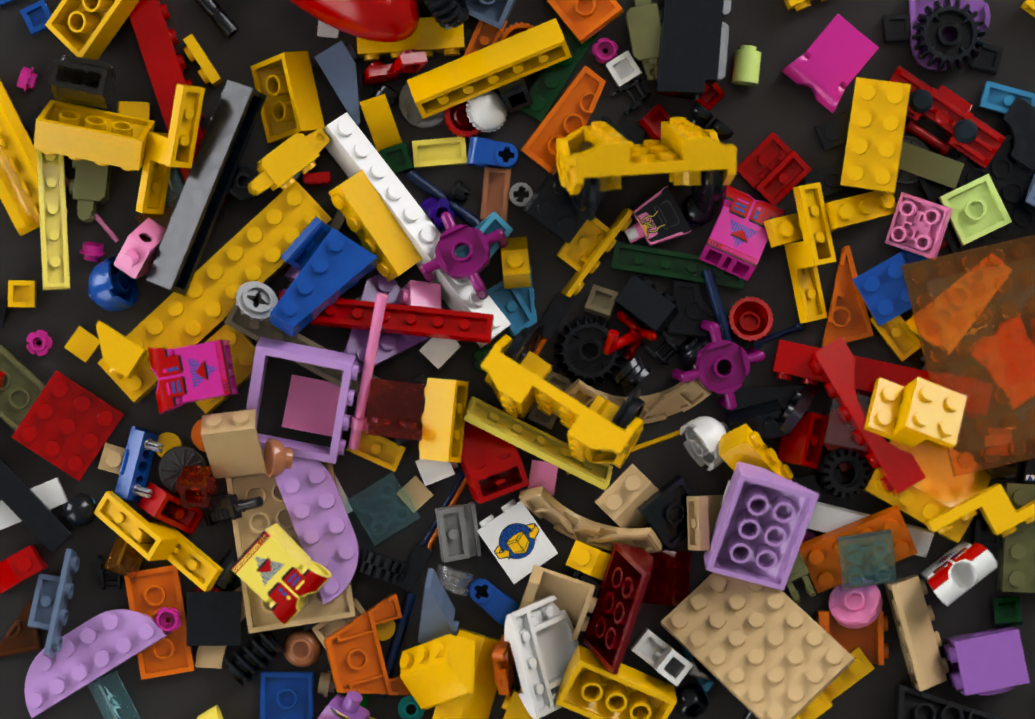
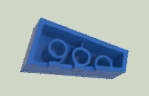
M332 228L270 312V323L291 337H294L317 318L324 309L335 303L349 288L354 287L367 273L372 272L376 268L378 257Z

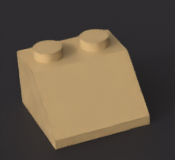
M631 463L594 502L620 528H644L648 523L637 508L659 491V489Z

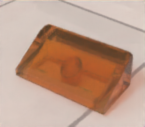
M117 535L104 568L135 579L143 556Z

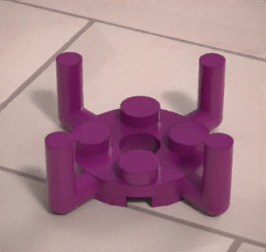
M443 212L441 220L446 230L439 237L435 248L436 258L421 265L420 271L427 282H432L435 279L433 271L440 268L454 280L470 279L478 298L484 300L488 297V292L479 273L489 264V245L495 242L501 248H505L508 245L505 232L502 229H497L484 235L477 228L463 224L456 225L452 215L449 212ZM460 246L470 248L469 254L464 258H459L455 255L457 248Z
M703 320L700 323V327L702 330L710 332L712 342L697 352L694 370L685 372L680 369H674L672 377L683 383L699 380L705 389L723 394L724 397H720L717 401L718 405L733 411L737 407L734 392L743 385V381L750 372V364L763 361L765 353L755 348H748L745 351L735 342L722 339L719 325L709 320ZM726 359L729 364L728 370L724 374H719L717 365L721 360Z

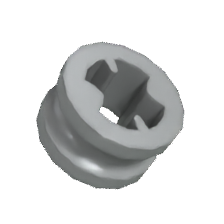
M523 182L514 184L509 192L510 201L517 207H524L533 196L531 187ZM519 188H525V193L527 191L529 193V197L524 198L523 202H518V198L513 197L514 192H518Z

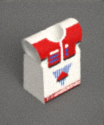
M961 540L919 574L940 601L949 606L997 568V562L983 545L979 543L971 545Z

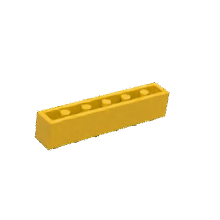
M554 18L428 72L419 74L408 79L407 83L421 117L425 119L572 56L557 19Z

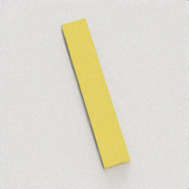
M36 150L43 291L70 289L64 155H47L40 150Z
M474 396L468 401L463 418L464 421L604 491L610 485L613 466L609 464H594L587 460L584 463L580 462L570 454L572 451L567 443L514 418L510 414Z

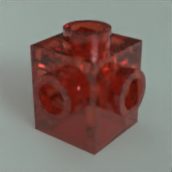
M192 465L183 467L181 477H177L176 490L177 493H180L181 507H209L211 494L216 493V477H212L210 466Z

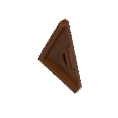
M33 600L27 602V605L1 641L0 657L43 649L40 629L27 626Z

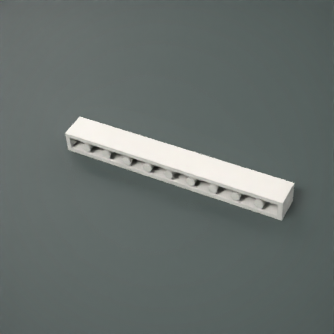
M346 112L326 125L323 131L329 137L330 142L325 148L348 178L361 170L364 171L421 256L422 260L416 264L417 267L420 269L421 265L435 259V248L441 233L349 114ZM441 268L433 271L435 279L430 283L441 284V298L451 310L494 314L491 341L511 325L489 295L484 300L478 298L470 279L454 280L445 274ZM476 342V343L479 345L480 348H482V347H484L486 344H488V343Z

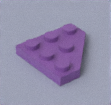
M378 274L366 280L360 300L375 302L377 293H384L388 295L386 303L399 304L398 295L400 287L395 278L388 282L385 277ZM351 329L344 353L356 355L355 365L359 366V375L363 370L370 331ZM381 332L374 367L425 342L428 338Z

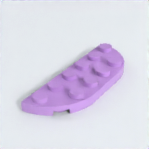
M293 456L291 469H285L281 475L274 478L302 549L311 557L312 561L321 564L332 574V577L319 590L323 603L327 604L340 596L350 585L359 562L358 541L336 483L329 471L317 460Z
M128 609L106 611L86 621L62 636V648L60 652H57L56 658L46 656L43 649L31 663L27 672L24 690L26 706L31 718L37 717L165 638L168 634L157 626L155 619L149 615Z

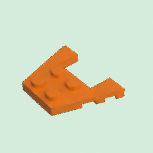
M390 594L323 639L336 692L348 693V691H356L360 694L411 695L400 675L388 678L376 629L377 624L402 618L397 594Z

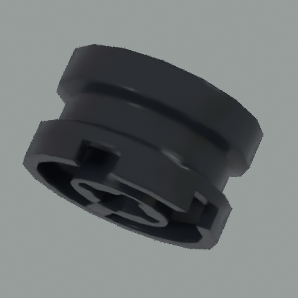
M637 354L613 378L612 382L615 385H620L623 388L622 392L627 396L653 369L649 365H644L642 358Z

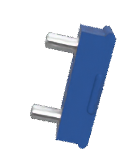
M132 426L115 489V494L124 501L139 502L142 497L150 498L152 496L144 493H152L151 489L145 487L154 452H162L164 450L156 446L164 448V445L157 442L159 435L151 433L149 429Z

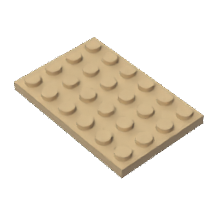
M319 461L329 471L336 483L333 463ZM266 473L226 477L228 494H236L238 501L260 496L264 502L262 507L241 512V518L232 520L238 559L264 530L275 523L301 547L274 477L268 478ZM241 579L249 634L356 617L351 582L340 596L327 604L323 603L319 591L307 595L302 609L288 624H283L274 615L269 603L265 602Z
M714 572L661 621V625L758 719H795L854 662V657L782 590Z

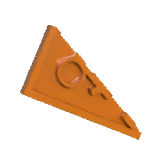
M850 245L841 248L822 348L840 337L844 339L845 343L874 336L865 302L852 281L858 275Z

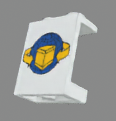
M512 499L501 507L503 513L496 518L491 514L479 522L481 528L477 532L513 584L531 573L534 565L541 566L557 555L558 552L521 500L516 502Z

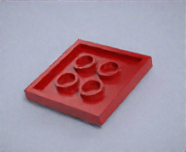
M56 370L11 438L80 481L124 416V413Z

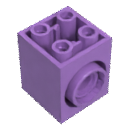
M1006 626L946 638L947 645H943L946 661L951 662L952 671L949 672L950 684L952 688L955 687L956 691L965 696L972 694L981 696L1011 691L1015 689L1016 685L1030 683L1019 629Z

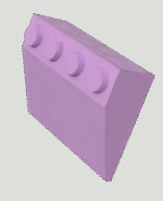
M738 461L709 539L710 550L704 553L706 571L784 591L818 501L819 493L764 468Z

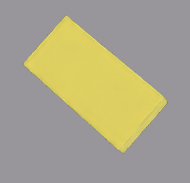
M462 136L412 141L414 169L460 165L467 162L466 141Z

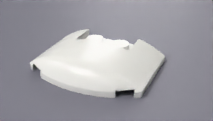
M555 595L547 596L507 614L505 620L504 642H510L523 691L518 695L533 719H540L562 708L555 701L566 666L579 645L578 640L571 639L574 627L566 610H559L553 602L557 600Z

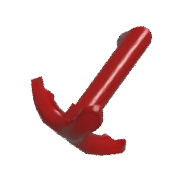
M619 311L616 315L617 318L630 331L619 337L617 330H609L603 352L608 355L629 345L624 353L625 360L629 361L635 356V352L643 339L656 341L657 335L655 331L641 328L627 313Z

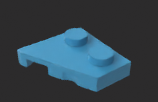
M530 264L531 287L504 289V281H501L487 290L488 295L511 323L508 330L513 337L518 335L523 328H529L537 323L534 306L535 294L531 275L532 267Z

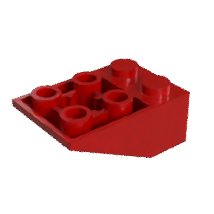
M465 421L461 466L474 501L482 504L530 485L516 446Z

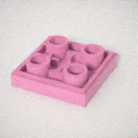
M901 192L885 243L936 260L953 209Z
M292 374L282 427L332 437L340 387L329 381Z

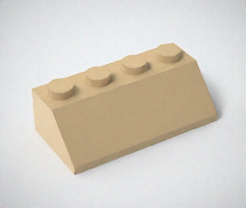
M914 574L884 582L912 687L923 691L947 681L946 673H949V667L946 658H941L938 647H942L939 632H934L931 621H934L935 617L931 605H926L924 595H927L928 591L924 579H919V576Z

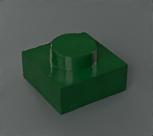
M405 142L380 150L381 157L394 174L414 168Z
M1019 596L992 598L995 627L1023 625Z

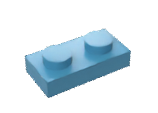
M986 81L978 108L1005 115L1018 96L1035 107V94Z

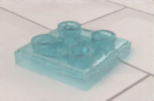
M394 472L347 500L374 545L379 544L421 518ZM398 491L401 493L407 505L396 494Z
M891 529L837 537L843 589L897 582Z

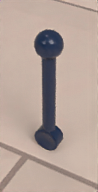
M798 321L795 326L762 338L761 341L752 342L755 348H760L764 343L794 331L801 332L805 329V323L800 324V321Z

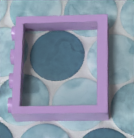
M260 337L255 349L246 410L256 409V430L268 356L343 370L331 447L258 433L262 450L265 449L267 439H276L284 447H291L293 456L336 464L338 456H344L347 441L342 439L343 430L348 431L351 415L346 414L347 406L353 405L355 390L350 389L352 381H357L359 366L355 365L356 355Z

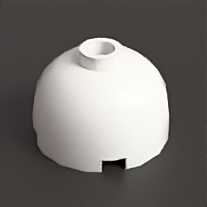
M699 416L680 427V436L685 433L687 439L683 444L699 466L702 467L706 464L709 466L707 470L711 471L724 462L719 456V440L722 435L730 432L729 427L724 422H719L717 419L709 416Z

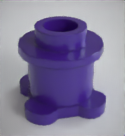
M428 197L420 204L422 210L438 230H442L444 227L441 220L443 212H449L454 219V212L450 210L448 199L441 198L438 201L433 197Z

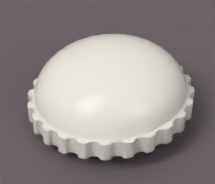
M496 90L470 99L466 103L467 118H469V122L477 130L490 133L495 132L504 125L507 108L500 93H497Z

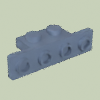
M69 548L66 549L61 576L39 573L27 625L30 628L48 630L44 654L49 658H56L57 652L61 651L63 637L60 635L62 626L67 624L69 614L68 610H66L68 599H72L74 593L73 575L78 572L80 565L78 554Z

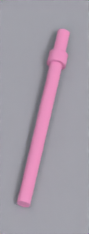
M377 293L355 412L354 415H351L349 424L351 434L348 448L353 450L359 449L362 430H365L367 422L365 412L388 297L384 293Z

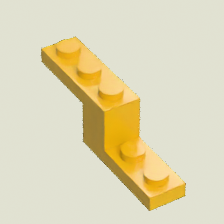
M177 84L169 133L148 132L136 205L137 212L163 215L171 167L192 169L205 88Z
M820 182L793 187L803 241L784 245L800 324L828 318L817 266L837 262Z
M872 191L826 203L825 207L830 232H835L861 222L893 215L897 207L894 194ZM798 213L764 222L771 248L803 240Z
M995 483L925 521V524L930 532L938 531L941 534L954 527L952 522L959 518L965 521L977 515L976 509L979 508L992 534H1001L1002 537H1005L1017 530L1016 525L1025 521L1026 524L1035 521V500L1015 510L1002 485Z
M113 491L105 492L93 512L148 561L168 560L204 592L211 591L224 570L172 525L165 522L149 523Z
M859 646L849 652L854 657V662L795 719H816L833 706L832 700L875 669Z

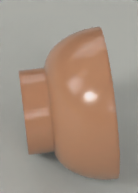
M269 438L264 449V466L267 477L273 478L281 475L285 469H291L293 453L291 447H284L280 441Z
M303 628L296 629L287 635L283 643V648L286 652L284 654L285 658L296 667L311 666L321 655V642L311 630L305 632Z

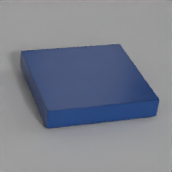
M260 671L259 719H314L315 671Z

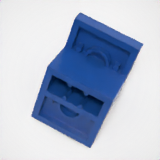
M906 250L852 279L878 327L945 289L929 259Z

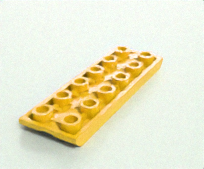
M0 79V199L17 232L22 237L40 227L37 151L33 149L34 143Z

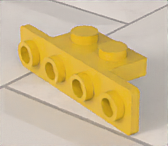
M624 207L610 227H607L597 218L592 221L586 220L569 244L564 243L556 256L576 270V272L561 291L563 295L570 298L581 291L585 284L583 282L588 273H594L599 267V258L604 252L608 253L614 247L617 241L614 238L620 230L625 231L633 220L631 216L634 211Z

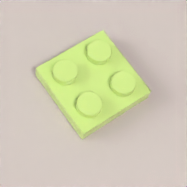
M989 173L939 197L943 206L953 209L950 223L962 246L1012 222Z

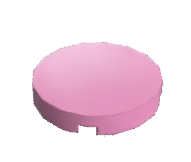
M858 577L835 586L830 593L828 605L832 617L838 624L846 628L859 629L870 625L878 618L882 611L883 598L873 581L865 577Z

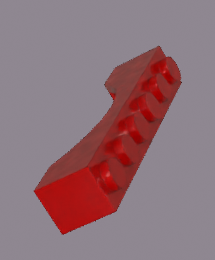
M840 337L811 355L812 361L810 362L814 372L818 376L822 375L827 383L824 385L827 394L831 399L836 398L840 405L838 411L845 422L849 421L854 429L852 432L854 439L859 446L864 445L868 452L866 458L873 469L877 468L882 475L880 482L886 492H892L893 496L925 479L923 471L911 453L898 449L880 435L864 430L866 418L858 404L854 385L856 359L844 339Z

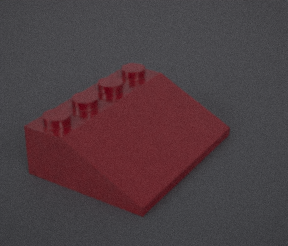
M620 543L614 544L597 596L596 605L582 641L614 675L618 674L653 569L654 557L644 548Z

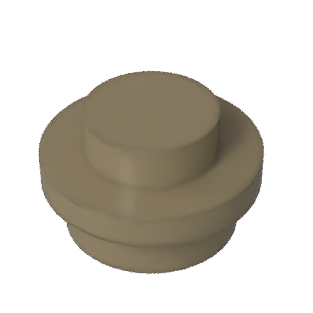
M328 670V673L321 672L317 692L324 694V697L328 698L329 693L335 692V684L330 670Z

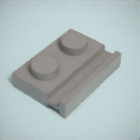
M468 502V504L435 508L441 561L446 563L473 556H482L479 533L477 532L478 523L475 503Z

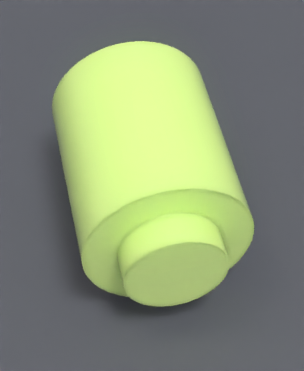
M741 45L740 49L735 50L732 83L745 86L758 85L761 52L756 51V46Z

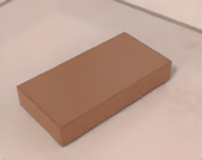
M485 167L480 213L481 221L495 211L507 223L511 169Z

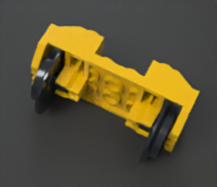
M671 117L670 121H662L661 143L659 140L648 139L644 140L643 144H634L632 141H628L614 128L607 125V122L594 121L591 122V126H582L564 138H556V166L561 186L567 188V191L572 196L575 208L583 210L586 219L589 221L596 218L600 191L621 189L622 175L669 173V182H673L674 186H691L697 209L701 213H707L712 206V202H716L719 199L721 187L730 185L736 175L737 147L734 144L719 142L715 130H705L686 120L685 117Z
M538 324L533 330L527 327L523 328L514 340L505 334L496 342L481 364V369L488 372L484 381L492 387L501 406L504 408L502 411L514 418L519 417L524 420L534 404L537 403V408L548 416H551L553 413L561 418L559 422L570 429L567 433L568 445L572 451L570 454L575 459L583 463L587 460L594 464H613L621 468L644 430V421L639 419L646 403L640 399L642 387L640 385L637 386L621 408L599 395L596 396L588 408L545 381L552 371V365L533 353L543 334V324Z

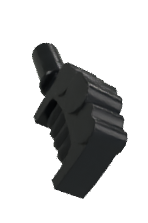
M221 493L211 496L208 500L202 502L201 508L206 524L210 526L217 524V521L241 518V512L262 507L264 502L260 496L238 501L236 494Z

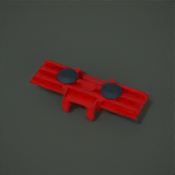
M898 66L890 78V82L911 84L907 117L910 120L905 126L904 132L907 134L911 132L939 151V155L945 156L950 147H952L985 169L1006 137L975 117L970 112L972 104L942 84L938 89L930 87L901 66ZM919 117L925 120L929 119L945 130L944 133L949 136V139L945 143L915 122H917Z

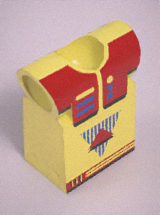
M277 523L264 530L230 567L257 595L269 603L274 615L283 624H288L302 609L307 595L318 592L332 577L331 572L327 568L312 561L311 557Z

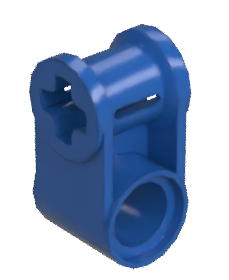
M470 137L467 165L511 169L517 164L518 150L513 144L486 138ZM505 150H510V155L514 156V158H509L508 162L505 163L503 162V157L499 156V154H504Z
M484 578L475 579L469 586L471 598L502 626L505 624L506 615L514 612L519 607V604L505 592L500 591ZM484 584L487 585L485 590L488 594L485 597L483 595L476 597L477 591L475 586L479 585L482 587Z

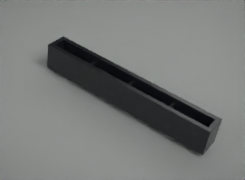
M227 80L215 112L211 116L207 132L200 143V149L192 164V169L190 168L187 181L180 192V198L170 217L165 235L160 241L154 262L149 268L147 281L186 296L267 96L243 84Z

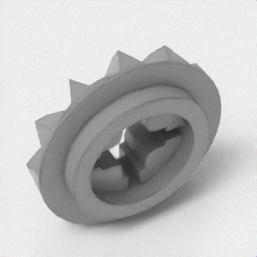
M257 281L244 283L239 287L235 295V306L241 309V314L250 316V321L259 319L262 322L266 318H270V312L278 303L275 292L266 284ZM258 295L259 305L255 308L252 300Z

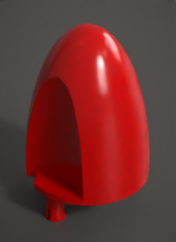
M290 0L296 6L327 25L369 41L391 43L405 40L416 31L419 24L417 0Z

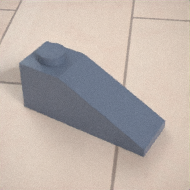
M341 40L314 58L349 116L360 128L362 126L358 70L354 61L358 56L350 44L345 46Z
M428 568L418 635L419 643H426L447 634L457 636L459 621H454L455 608L435 570L432 568Z

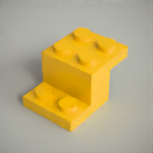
M919 377L905 387L883 378H878L875 381L864 430L914 448L926 439L948 448H953L957 443L967 396Z

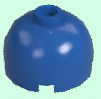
M117 256L102 261L92 269L87 289L92 301H95L104 310L114 312L133 307V303L138 301L136 279L129 278L126 273L114 266Z

